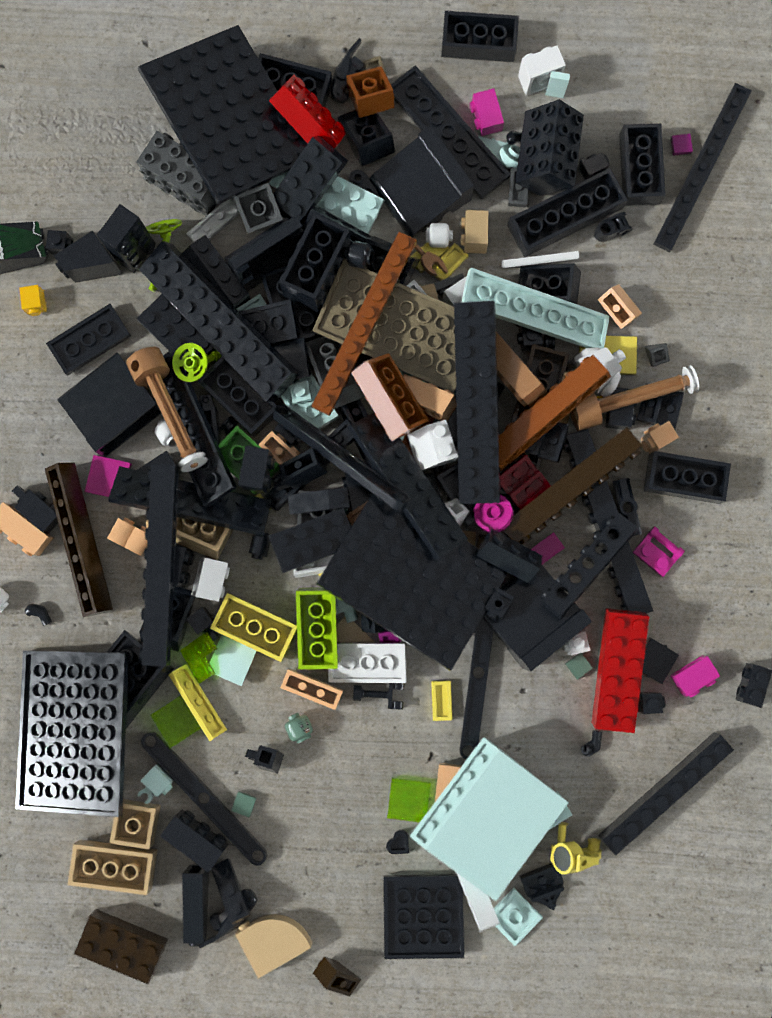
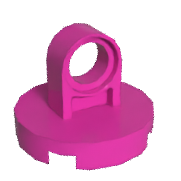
M502 495L501 503H480L474 507L475 522L486 532H489L491 528L497 532L503 531L510 525L513 519L512 505Z

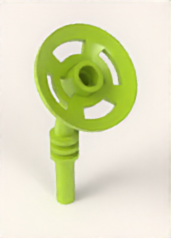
M179 219L163 220L148 225L146 229L149 234H158L163 238L162 241L170 243L171 232L180 227L182 221ZM150 283L149 290L156 292L157 288Z
M183 344L176 350L173 356L172 366L174 373L182 381L195 382L205 374L208 363L217 362L222 355L216 349L211 351L210 355H206L204 349L197 344ZM188 349L189 352L185 353L182 360H180L182 353ZM195 349L202 354V358L195 354ZM184 366V369L189 372L188 376L181 372L180 367Z

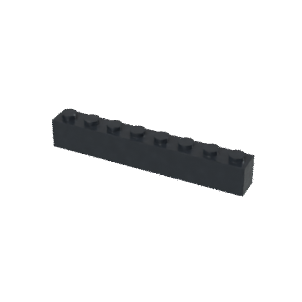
M712 733L598 836L616 856L734 749L721 734Z

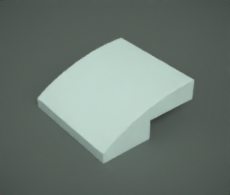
M221 635L206 671L242 686L256 650Z

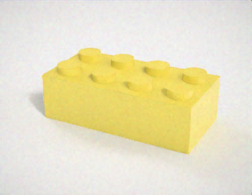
M227 593L210 629L282 662L297 633V624L231 593Z

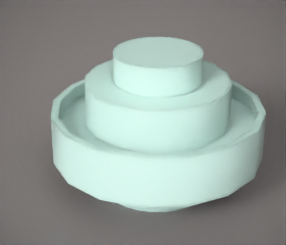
M505 144L501 148L499 153L503 165L507 168H517L520 151L518 146Z

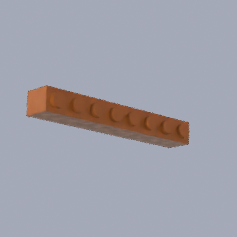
M594 355L583 359L576 370L568 372L562 382L553 385L547 395L538 398L533 407L523 411L518 420L505 427V431L499 435L500 472L611 378L609 371Z

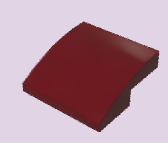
M525 454L500 473V487L519 510L523 509L551 487L543 474L536 469Z

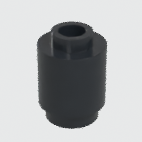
M264 532V536L252 535L248 552L252 554L251 558L263 560V557L268 556L271 543L269 539L270 534Z

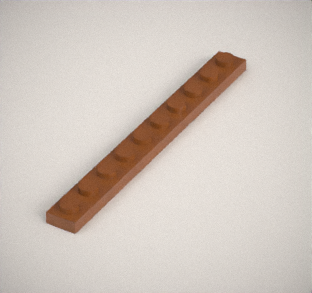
M398 232L311 406L313 409L328 416L331 415L417 243V239Z

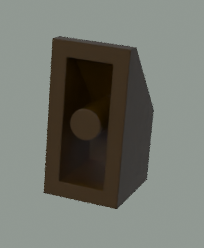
M325 956L313 972L325 989L349 997L361 981L356 974L337 960Z

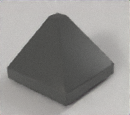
M666 343L645 346L651 367L670 361Z

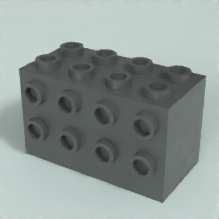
M156 131L136 161L140 168L139 171L144 175V180L157 186L166 194L172 195L181 203L187 204L196 212L207 216L213 211L217 203L181 142H175L167 133L162 134Z

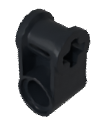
M620 212L600 221L594 231L595 239L599 242H606L631 232L633 228L627 222L626 212ZM601 228L606 229L608 233H603Z

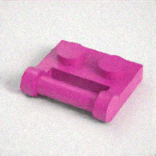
M655 526L633 550L635 556L661 577L665 576L685 552L681 547L678 548L663 536ZM654 537L670 550L673 555L671 557L667 556L650 540Z

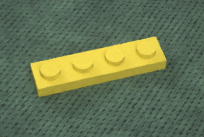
M187 664L171 672L169 677L208 740L211 741L227 730Z

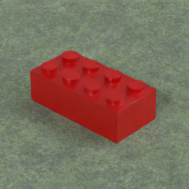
M295 75L269 100L307 143H309L312 137L320 136L335 148L346 134L342 124L333 119L331 112L318 102L317 96L309 92L302 79Z

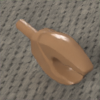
M418 244L415 245L414 248L422 256L420 258L421 265L428 274L437 276L432 265H437L445 274L448 273L446 265L439 256L429 251L425 253Z

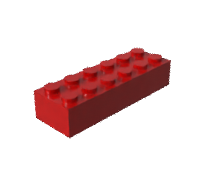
M605 608L591 721L595 729L635 733L650 617L645 612Z

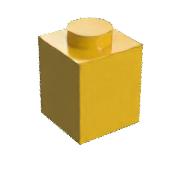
M39 285L19 287L21 306L24 312L30 316H38L42 312H47L44 290Z

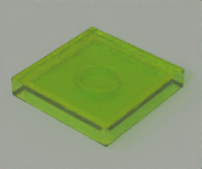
M181 695L150 715L170 748L201 729Z
M392 778L387 818L421 822L428 812L431 782Z

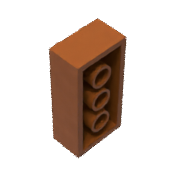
M389 353L367 360L351 372L356 383L363 391L366 400L373 408L376 417L383 425L386 434L392 441L415 431L429 421Z

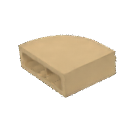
M279 914L265 915L251 922L247 920L238 927L239 929L235 934L258 978L309 950L312 946V940L302 925L290 917Z

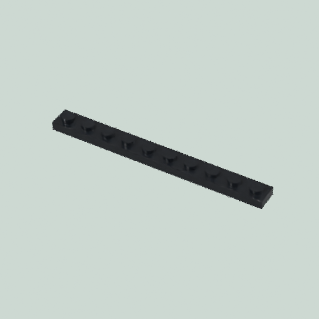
M737 83L733 85L653 245L669 253L671 252L752 90Z

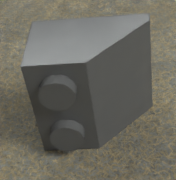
M269 183L234 197L247 233L283 220Z

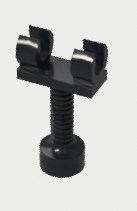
M389 683V690L387 692L364 690L361 685H354L353 701H361L364 697L388 699V709L403 710L404 702L392 701L393 689L404 690L405 683Z

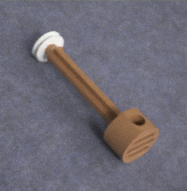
M146 347L134 352L126 361L127 367L137 386L150 387L181 453L180 457L183 458L178 463V466L181 467L180 471L190 472L200 468L207 462L208 458L205 457L204 452H196L197 449L194 448L166 389L163 379L169 374L170 369L161 350L158 347Z
M689 365L688 369L683 367L682 375L678 374L675 377L597 399L593 392L570 412L572 422L577 431L602 425V413L676 391H683L685 388L690 394H693L694 391L697 393L699 391L698 376L693 366Z

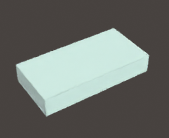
M551 71L545 95L564 98L570 74Z

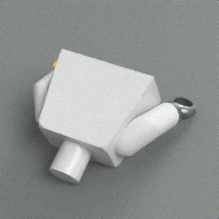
M597 347L585 348L573 357L572 361L568 360L566 367L568 372L571 371L568 369L569 363L572 366L576 365L578 368L583 359L592 355L609 371L611 378L595 391L597 394L601 392V396H597V399L610 396L616 390L621 379L620 372L622 367L619 363L626 359V356L621 349L611 354L606 347L602 349Z

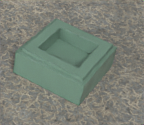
M582 653L577 654L565 663L577 680L593 669Z
M238 791L231 811L250 817L257 797Z

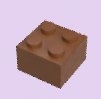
M382 66L346 76L348 93L359 118L394 108L393 88Z

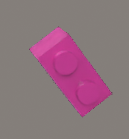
M495 89L474 93L470 102V110L476 116V119H474L476 130L480 131L481 136L502 131L504 120Z
M701 655L672 673L670 677L683 696L693 697L700 693L699 689L702 687H709L717 682L716 679L720 675L709 657Z

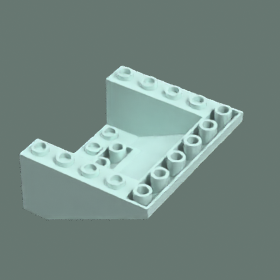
M483 737L410 837L494 901H497L569 802L493 742Z

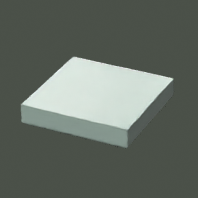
M514 887L494 907L499 920L496 928L514 946L543 918Z

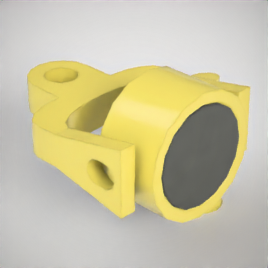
M559 823L557 844L551 845L550 861L553 862L555 869L561 874H570L598 865L602 853L600 849L601 840L588 838L587 848H581L579 844L573 841L565 842L566 826L568 823Z

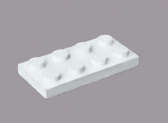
M337 643L338 669H328L329 683L407 682L406 643Z

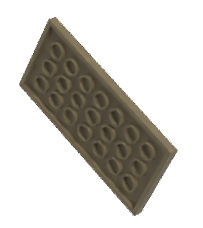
M344 259L312 331L343 344L377 273L368 269L351 267L348 265L347 260ZM397 282L362 353L372 358L389 353L399 370L454 393L456 390L454 307Z

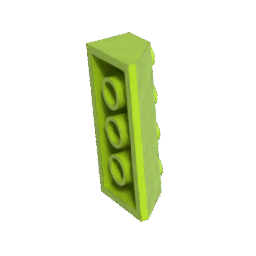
M320 587L298 588L296 590L298 669H338L336 597Z

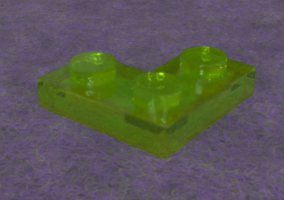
M208 632L180 650L199 684L216 674L206 656L217 650Z

